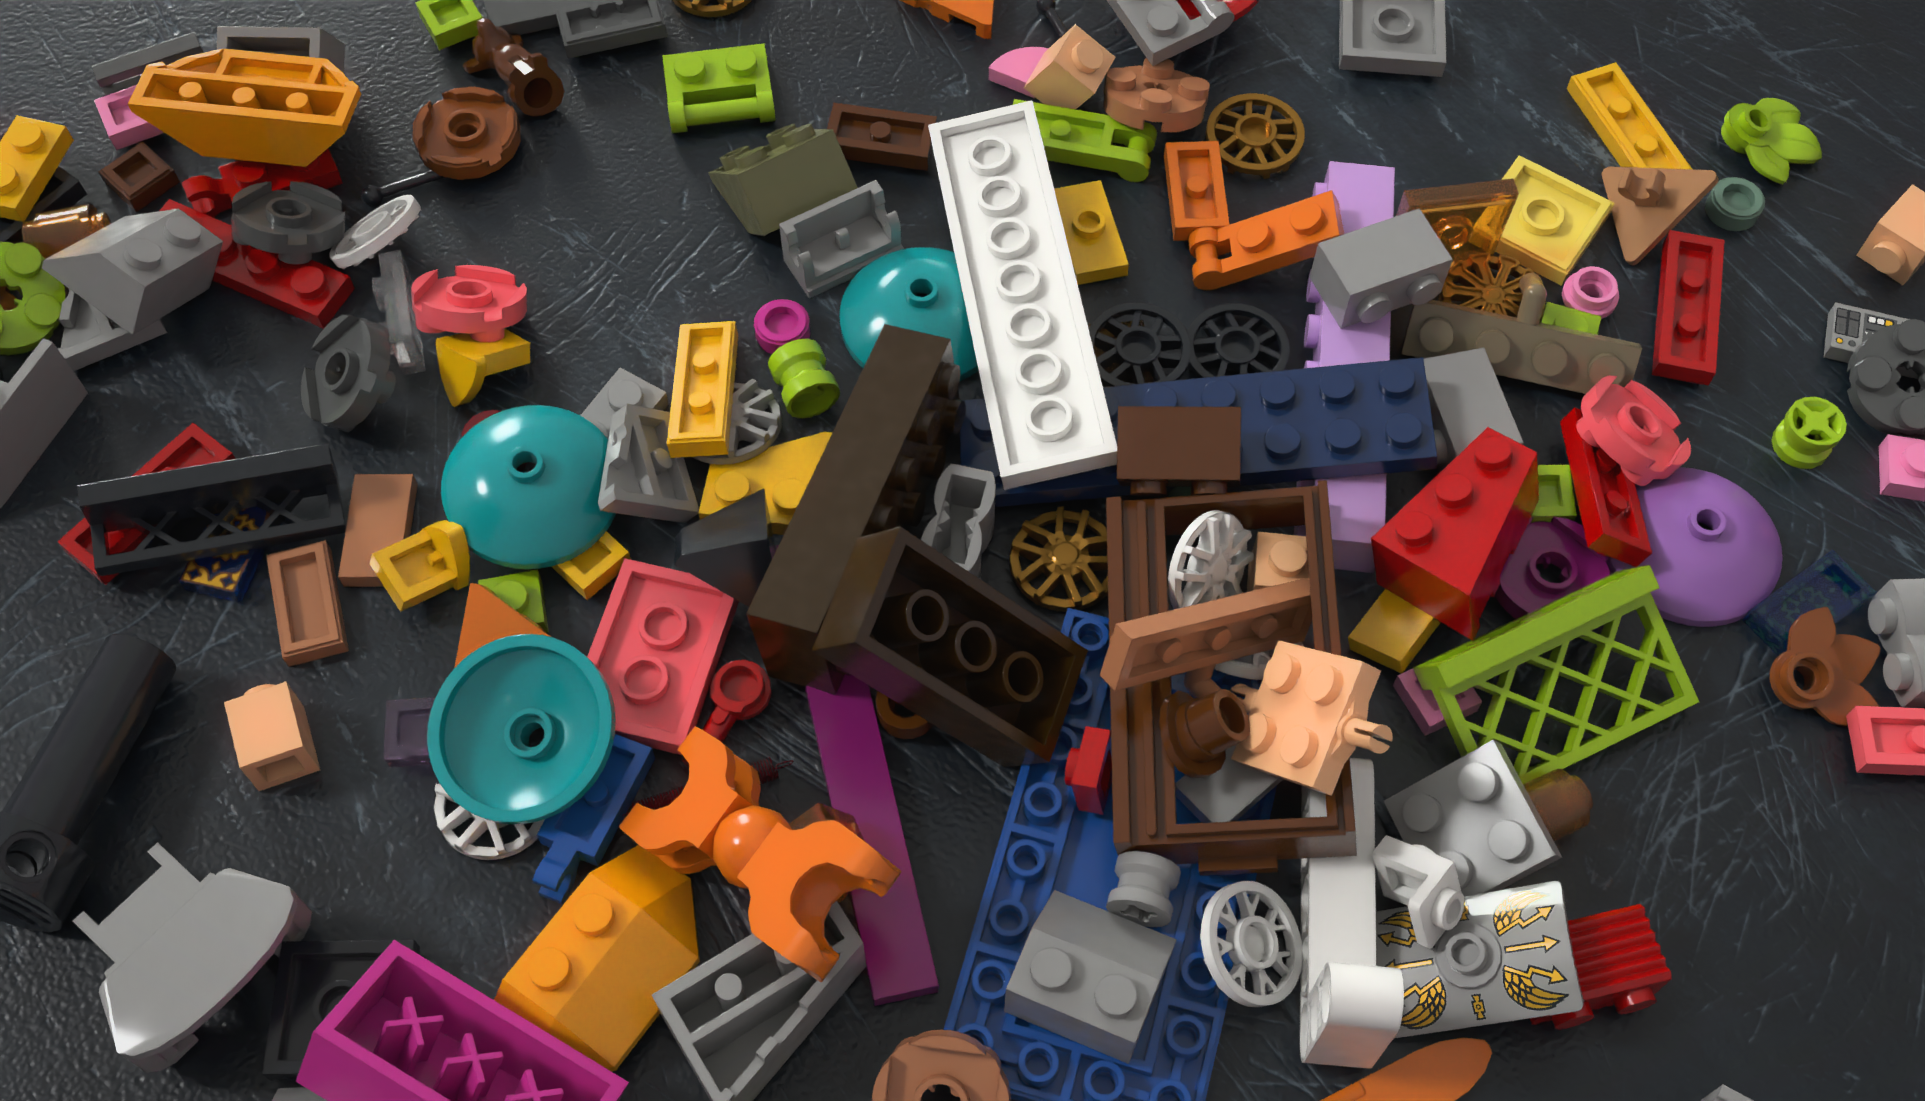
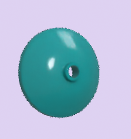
M932 247L897 250L873 260L851 280L844 292L840 305V328L844 344L859 366L864 368L884 324L951 339L954 364L960 366V381L970 377L979 370L954 252ZM917 294H927V296H925V297H918V296H915V295H917Z
M527 405L493 414L472 427L459 440L449 455L441 481V497L446 517L449 522H455L463 527L468 548L473 553L494 564L514 569H540L569 561L592 547L608 530L616 513L600 511L598 505L608 439L599 428L584 417L558 407ZM532 462L536 464L535 468L529 472L522 473L517 471V468L523 463Z
M518 634L494 640L478 648L463 659L453 669L439 689L430 712L427 732L428 752L433 771L445 792L457 804L481 818L503 824H527L550 818L581 799L602 773L610 756L615 736L616 716L613 697L604 676L597 666L582 652L564 641L537 634ZM538 728H543L544 738L542 742L535 747H530L529 737L531 733Z

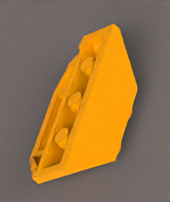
M219 49L186 56L167 66L163 62L146 65L128 102V106L132 113L201 156L307 167L345 134L361 92L357 84L350 81L340 69L325 58Z
M640 845L591 871L502 979L494 1000L610 1071L617 1070L660 1014L652 994L695 969L700 962L691 878L676 872L660 858L649 853Z

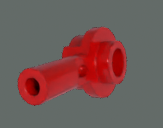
M735 660L723 665L714 674L710 684V697L715 705V709L702 730L723 743L736 720L751 719L759 715L768 705L772 694L771 682L766 671L757 663L747 660ZM684 758L683 763L689 767V763Z

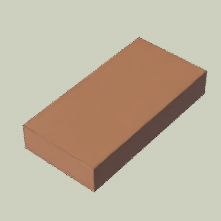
M413 474L354 475L338 575L344 587H384L370 565L371 556L376 551L410 537L418 486Z
M324 540L266 555L281 653L288 667L348 652L332 550L327 541Z

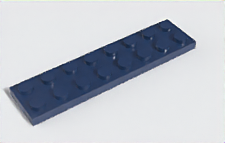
M1423 357L1103 387L1116 443L1118 436V406L1241 407L1240 486L1437 469L1438 456ZM985 399L963 400L966 403V413L960 429V465L993 472L996 485L995 507L1131 496V486H1120L1117 480V465L1004 490ZM1167 486V492H1170L1175 487Z

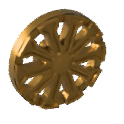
M1490 252L1471 254L1468 259L1455 262L1448 271L1442 291L1439 294V301L1451 304L1452 300L1464 301L1465 303L1460 304V306L1517 317L1523 296L1520 293V279L1525 274L1534 272L1529 267L1526 269L1519 265L1520 261L1511 256L1502 254L1499 257L1490 256ZM1490 269L1499 270L1496 278H1493ZM1475 270L1477 276L1471 273L1470 271ZM1509 274L1516 278L1506 283ZM1453 282H1459L1463 286L1455 285Z

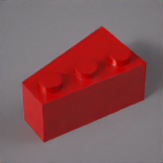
M1487 427L1371 537L1377 584L1474 641L1480 628V617L1489 598L1495 596L1500 585V574L1509 555H1514L1539 501L1537 452Z

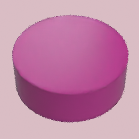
M779 299L768 302L758 310L754 318L757 343L767 353L773 354L782 345L797 339H810L811 331L808 313L803 306L795 301Z

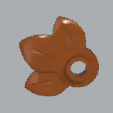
M1828 607L1808 611L1800 615L1793 622L1789 629L1787 651L1777 656L1772 663L1770 669L1772 690L1781 702L1791 708L1800 710L1813 708L1829 723L1848 726L1846 715L1855 706L1879 707L1872 695L1859 684L1864 681L1871 671L1881 648L1877 643L1855 635H1836L1834 619ZM1794 669L1799 671L1804 677V687L1802 690L1794 680Z

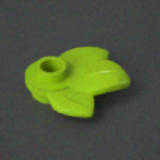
M1763 98L1755 105L1739 103L1734 105L1725 115L1724 123L1721 127V135L1725 143L1734 151L1747 154L1753 168L1776 183L1783 185L1787 181L1790 170L1789 163L1812 164L1822 158V151L1817 137L1809 128L1798 124L1801 112L1793 104L1785 100Z

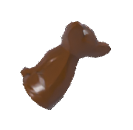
M487 18L478 20L476 23L478 34L473 39V54L475 57L463 63L464 71L474 73L488 68L496 69L499 77L508 86V97L524 114L534 117L554 111L562 103L565 91L561 78L548 67L547 58L540 52L531 54L524 49V42L519 34L511 36L501 26H495Z

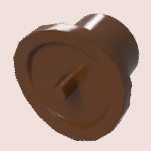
M1220 689L1202 698H1193L1188 693L1177 691L1165 697L1160 707L1159 725L1161 739L1168 758L1178 771L1190 778H1206L1221 770L1226 759V750L1246 740L1250 733L1249 717L1244 705L1234 693L1227 689Z

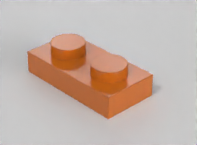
M1219 141L1166 142L1164 162L1173 241L1188 240L1189 234L1201 227L1218 229L1230 225Z

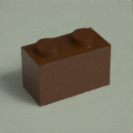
M1118 406L1117 480L1120 486H1131L1130 495L1141 497L1166 496L1167 486L1191 487V495L1228 493V487H1240L1241 407Z

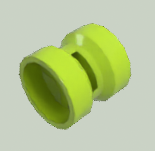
M797 339L779 347L770 356L768 361V368L774 382L783 387L781 393L782 400L787 412L792 417L810 418L830 409L840 396V388L834 375L824 369L826 357L821 346L815 340Z

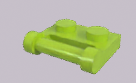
M765 43L662 55L672 134L688 132L687 126L760 118V123L776 121Z

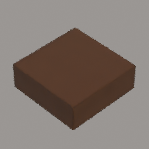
M143 142L98 171L105 184L135 212H138L180 182L175 171Z

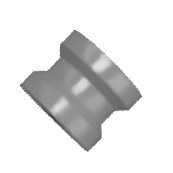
M1129 851L1119 854L1114 870L1119 881L1117 888L1109 893L1106 904L1108 912L1145 927L1168 925L1173 913V906L1168 899L1170 891L1176 889L1179 884L1181 875L1179 866L1167 858L1148 852Z

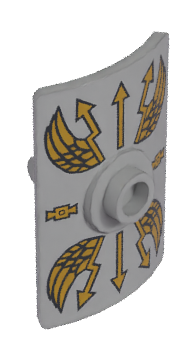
M1559 881L1464 896V910L1459 922L1453 929L1445 930L1431 949L1417 943L1408 906L1376 912V966L1400 968L1403 977V1015L1400 1029L1394 1038L1576 1012L1581 1010L1584 1005L1570 938L1564 891Z

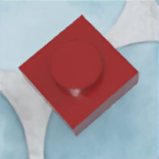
M1085 726L1080 748L1072 747L1069 751L1065 767V784L1072 786L1079 811L1103 815L1112 781L1111 730Z

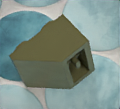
M790 124L777 129L766 136L769 144L750 150L749 146L735 149L719 158L723 166L708 172L713 184L747 232L762 236L779 229L780 223L858 188L833 129H814L812 124H806L798 128L795 124Z

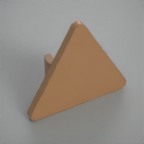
M1613 166L1605 168L1601 175L1608 200L1615 203L1611 212L1625 261L1629 265L1638 264L1668 234L1669 230H1672L1718 183L1719 178L1713 170Z

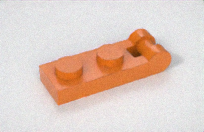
M1330 190L1218 229L1201 227L1192 231L1189 234L1188 242L1190 254L1196 258V263L1192 267L1194 286L1201 290H1214L1315 257L1318 243L1344 234L1339 201L1333 191ZM1229 252L1232 254L1231 257L1222 260L1218 259L1220 255Z

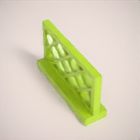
M1650 565L1619 570L1475 638L1474 641L1466 642L1413 667L1422 690H1432L1461 757L1495 740L1505 747L1518 751L1514 768L1524 787H1527L1699 703L1690 679L1650 593L1660 588ZM1634 610L1637 611L1645 629L1639 650L1614 641L1621 617ZM1604 625L1601 635L1592 632V630ZM1577 637L1597 645L1588 675L1562 666L1569 642ZM1552 650L1549 660L1539 656ZM1610 651L1635 660L1626 691L1601 682ZM1654 651H1655V653H1656V655H1657V658H1656V657H1653ZM1524 662L1545 669L1535 701L1509 691L1517 666ZM1649 666L1665 673L1674 697L1660 704H1655L1640 697ZM1500 674L1497 685L1486 682ZM1558 676L1584 685L1574 717L1548 707ZM1472 687L1493 695L1483 727L1465 720L1455 695ZM1597 691L1622 701L1615 726L1607 730L1588 723ZM1506 700L1532 710L1522 743L1496 733ZM1636 707L1645 710L1633 716ZM1545 716L1571 726L1563 751L1555 755L1535 748ZM1584 732L1593 735L1581 742ZM1472 733L1479 736L1477 745ZM1532 757L1541 761L1529 767Z

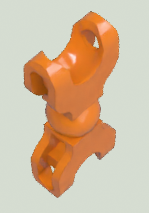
M694 726L677 749L689 763V779L682 793L670 805L656 810L642 806L637 802L619 825V828L649 853L656 855L666 865L680 874L696 873L710 866L717 865L728 883L749 890L751 898L748 916L751 932L762 942L816 980L823 982L840 956L824 937V921L832 904L844 893L859 888L883 897L899 877L901 870L864 840L835 820L819 821L802 829L792 830L781 813L759 806L761 785L758 772L746 761L734 755L733 751L720 740Z

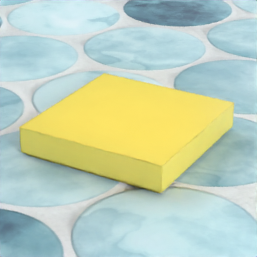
M1519 155L1469 224L1465 236L1499 254L1515 258L1520 261V265L1526 268L1529 267L1533 272L1562 286L1609 217L1615 203Z

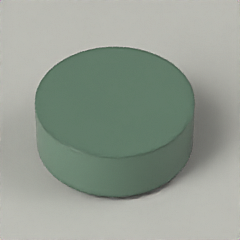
M1728 177L1718 181L1705 202V211L1709 219L1717 226L1730 231H1743L1751 228L1757 222L1765 207V197L1762 191L1754 183L1738 177Z

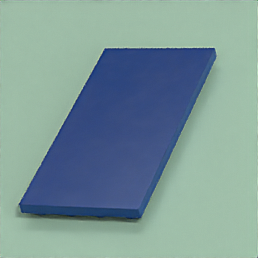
M1067 608L1061 633L1087 649L1088 652L1050 762L1021 765L944 1030L967 1034L997 1053L1001 1061V1067L1009 1082L1012 1100L1205 1101L1229 997L1219 989L1203 960L1204 955L1200 940L1202 918L1209 900L1218 890L1241 881L1255 882L1257 873L1200 876L1198 863L1176 864L1180 868L1181 875L1178 886L1170 891L1168 899L1173 906L1171 921L1168 925L1162 927L1147 928L1177 939L1129 1064L1004 1012L1007 985L1029 933L1053 891H1059L1108 911L1106 904L1109 893L1117 888L1119 881L1114 871L1118 854L1113 841L1112 781L1103 815L1079 811L1072 786L1065 784V767L1069 751L1072 747L1080 748L1085 726L1111 730L1110 686L1100 676L1109 647V618ZM1214 669L1211 677L1221 689L1229 691L1236 684H1245L1248 687L1259 689L1262 680L1232 676ZM1186 672L1171 676L1172 694L1182 691L1191 695L1184 686ZM1232 692V693H1234L1237 697L1242 698V699H1245V697H1243V696H1241V695H1239V694H1237V693H1235V692ZM1175 767V783H1176V782L1179 781L1185 774H1183L1182 772L1178 771V769ZM1277 786L1237 821L1269 820ZM1176 797L1177 824L1202 823ZM1236 895L1229 899V903L1235 918L1238 920L1241 919ZM1218 922L1217 937L1226 941L1227 929ZM1226 952L1221 958L1227 971L1230 972L1233 962L1228 952Z

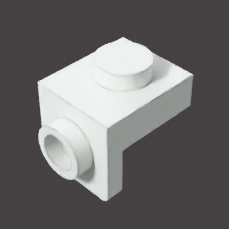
M1386 835L1372 852L1383 896L1408 906L1417 943L1431 949L1445 930H1451L1457 925L1464 910L1465 900L1461 892L1455 862L1437 855L1423 845H1411Z

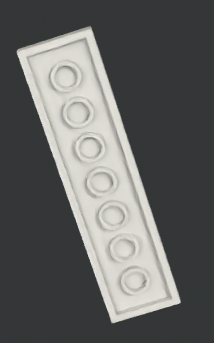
M1033 101L928 125L1004 490L1117 465V443Z

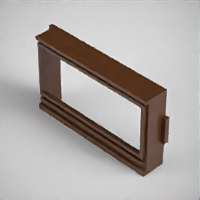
M1327 480L1318 481V486L1229 492L1225 494H1203L1122 501L1121 497L1106 498L1109 642L1117 623L1169 611L1166 536L1182 535L1189 525L1202 514L1212 510H1220L1237 517L1246 530L1305 525L1315 650L1341 656ZM1170 676L1117 691L1110 687L1113 841L1118 856L1124 852L1141 851L1162 856L1175 864L1198 863L1200 876L1278 872V860L1357 856L1350 757L1343 766L1332 796L1326 794L1327 817L1177 824L1175 766L1168 758L1164 748L1159 725L1160 707L1164 698L1172 694V678Z

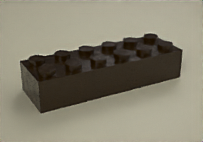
M884 324L746 613L769 677L804 687L807 685L836 695L845 674L851 675L813 652L812 649L857 538L897 527H902L908 531L910 526H918L922 519L926 504L925 492L931 479L937 480L940 477L946 460L945 446L951 433L958 434L960 432L966 413V403L960 400L959 397L960 366L954 364L951 339Z

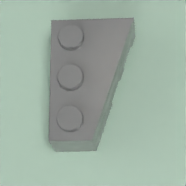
M837 901L832 904L824 921V937L840 956L823 982L816 980L752 933L652 994L662 1018L710 1101H753L865 969L866 959L863 941Z

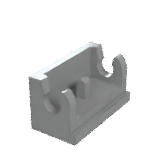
M876 180L779 224L784 262L809 299L853 279L862 268L873 260L890 252L904 249L901 244V227L897 212L893 211L887 214L884 192Z

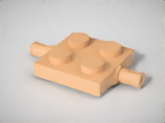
M1278 640L1272 658L1265 667L1259 689L1248 687L1245 684H1236L1230 690L1245 697V699H1239L1247 713H1249L1250 722L1248 738L1236 745L1231 759L1249 768L1332 796L1343 766L1357 746L1377 754H1382L1390 746L1373 737L1392 742V731L1387 725L1367 721L1369 701L1381 670L1363 661Z

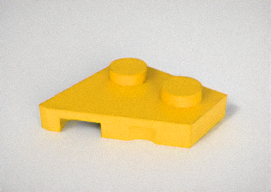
M821 432L774 445L761 454L743 462L724 465L710 464L698 512L700 520L764 488L773 534L784 535L833 432Z

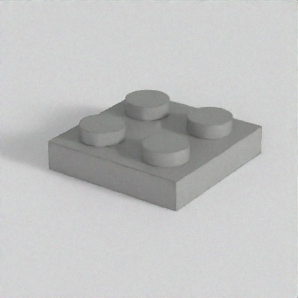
M1340 0L1339 69L1442 77L1446 66L1445 0Z
M1495 740L1484 744L1384 800L1405 843L1423 845L1437 855L1455 862L1461 892L1464 896L1502 890L1562 858L1502 744Z

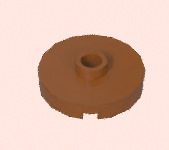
M475 86L454 88L442 93L443 99L433 105L431 101L425 104L413 122V142L424 165L439 176L457 180L481 178L499 170L514 157L521 142L520 123L512 105L507 104L504 97L494 90Z

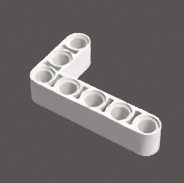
M1350 758L1357 856L1301 859L1300 936L1302 941V967L1300 972V1057L1302 1063L1370 1069L1400 1029L1404 1005V987L1400 968L1376 966L1375 863L1372 852L1375 849L1374 767L1371 759ZM1302 786L1301 818L1327 817L1326 794Z

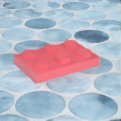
M624 558L587 656L600 670L611 691L616 716L615 734L654 749L682 755L677 749L694 726L697 725L739 603L738 600L690 573Z

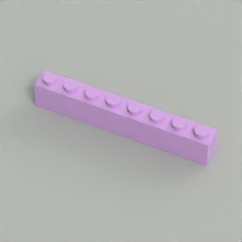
M1329 161L1324 183L1315 182L1312 197L1330 190L1333 191L1339 201L1344 234L1393 218L1395 167ZM1308 277L1306 301L1316 303L1315 315L1308 314L1304 335V347L1313 348V361L1306 360L1304 368L1390 360L1391 311L1372 323H1363L1361 321L1341 329ZM1387 473L1297 481V487L1318 486V481L1327 480L1334 569L1374 573L1375 565L1371 537L1385 525ZM1305 525L1295 526L1294 535L1306 536Z

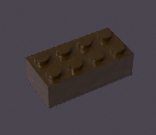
M902 527L857 538L812 649L813 652L1003 767L1050 762L1088 652L1087 649Z

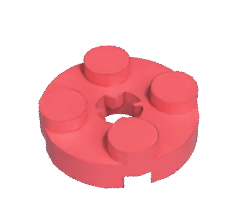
M480 265L455 266V276L438 279V269L419 276L411 287L412 310L415 314L416 327L425 333H441L445 331L470 334L472 339L479 342H495L504 338V328L513 326L521 321L527 312V288L523 283L520 287H517L515 275L494 267Z
M1609 375L1603 377L1584 395L1581 401L1583 417L1576 423L1579 435L1588 444L1598 448L1601 447L1614 461L1620 464L1621 470L1626 477L1639 486H1647L1654 479L1670 477L1689 459L1691 454L1689 438L1680 445L1679 438L1674 432L1681 424L1675 412L1658 395L1638 382L1631 380L1625 387H1622L1618 384H1612L1617 376Z

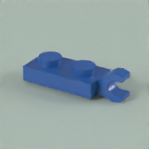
M615 734L608 761L593 786L572 806L544 820L537 836L540 843L550 849L540 862L532 879L534 884L541 886L538 892L540 896L563 904L574 885L580 861L599 866L619 825L625 815H622L627 813L655 760L651 747Z

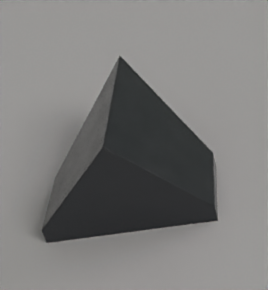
M763 488L682 528L675 538L674 565L750 607L776 552L765 489Z

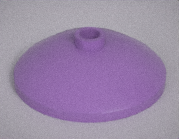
M1680 467L1670 477L1654 479L1647 486L1635 484L1652 554L1637 567L1650 565L1660 588L1650 593L1662 618L1688 626H1721L1745 618L1765 602L1774 590L1780 577L1783 559L1782 546L1772 519L1753 496L1724 477L1695 468ZM1698 522H1700V523H1702V524H1705V525L1708 526L1711 530H1706V529L1702 528V527L1698 524ZM1609 557L1606 562L1611 574L1619 570L1636 568L1612 557Z

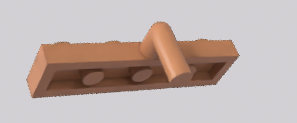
M1303 578L1117 623L1110 638L1100 676L1114 691L1186 672L1184 686L1194 698H1202L1221 689L1211 679L1216 664L1275 649L1278 640L1291 644L1305 640L1312 622L1310 581L1308 578Z

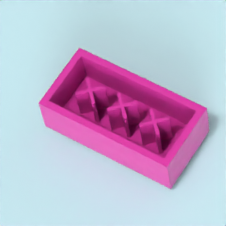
M396 940L392 941L313 1031L296 1079L297 1083L327 1101H619L629 1083Z

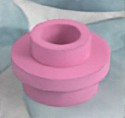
M1594 266L1582 268L1566 280L1562 289V300L1566 307L1602 316L1601 319L1609 316L1618 304L1619 291L1617 281L1610 272L1603 268Z

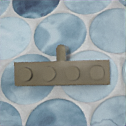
M1527 273L1520 279L1519 287L1523 296L1517 317L1431 300L1422 305H1412L1401 347V354L1417 358L1423 357V359L1485 348L1495 375L1586 394L1603 377L1609 375L1617 376L1612 384L1625 387L1634 378L1642 352V347L1639 343L1540 323L1547 292L1540 276L1535 273Z

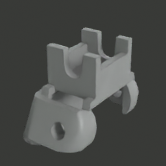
M157 842L148 853L161 867L108 917L98 924L84 911L79 914L73 922L115 962L104 972L106 979L99 988V995L117 1052L144 1072L149 1073L161 1071L175 1064L199 1041L193 1032L238 993L273 953L279 958L282 941H301L304 938L311 923L312 911L289 886L232 868L224 869L216 875L210 872L199 882Z

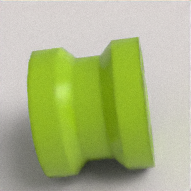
M1804 397L1794 402L1785 414V419L1774 430L1771 441L1773 449L1778 457L1788 465L1799 469H1813L1823 464L1832 452V448L1842 439L1846 432L1847 423L1844 414L1830 401L1819 397Z

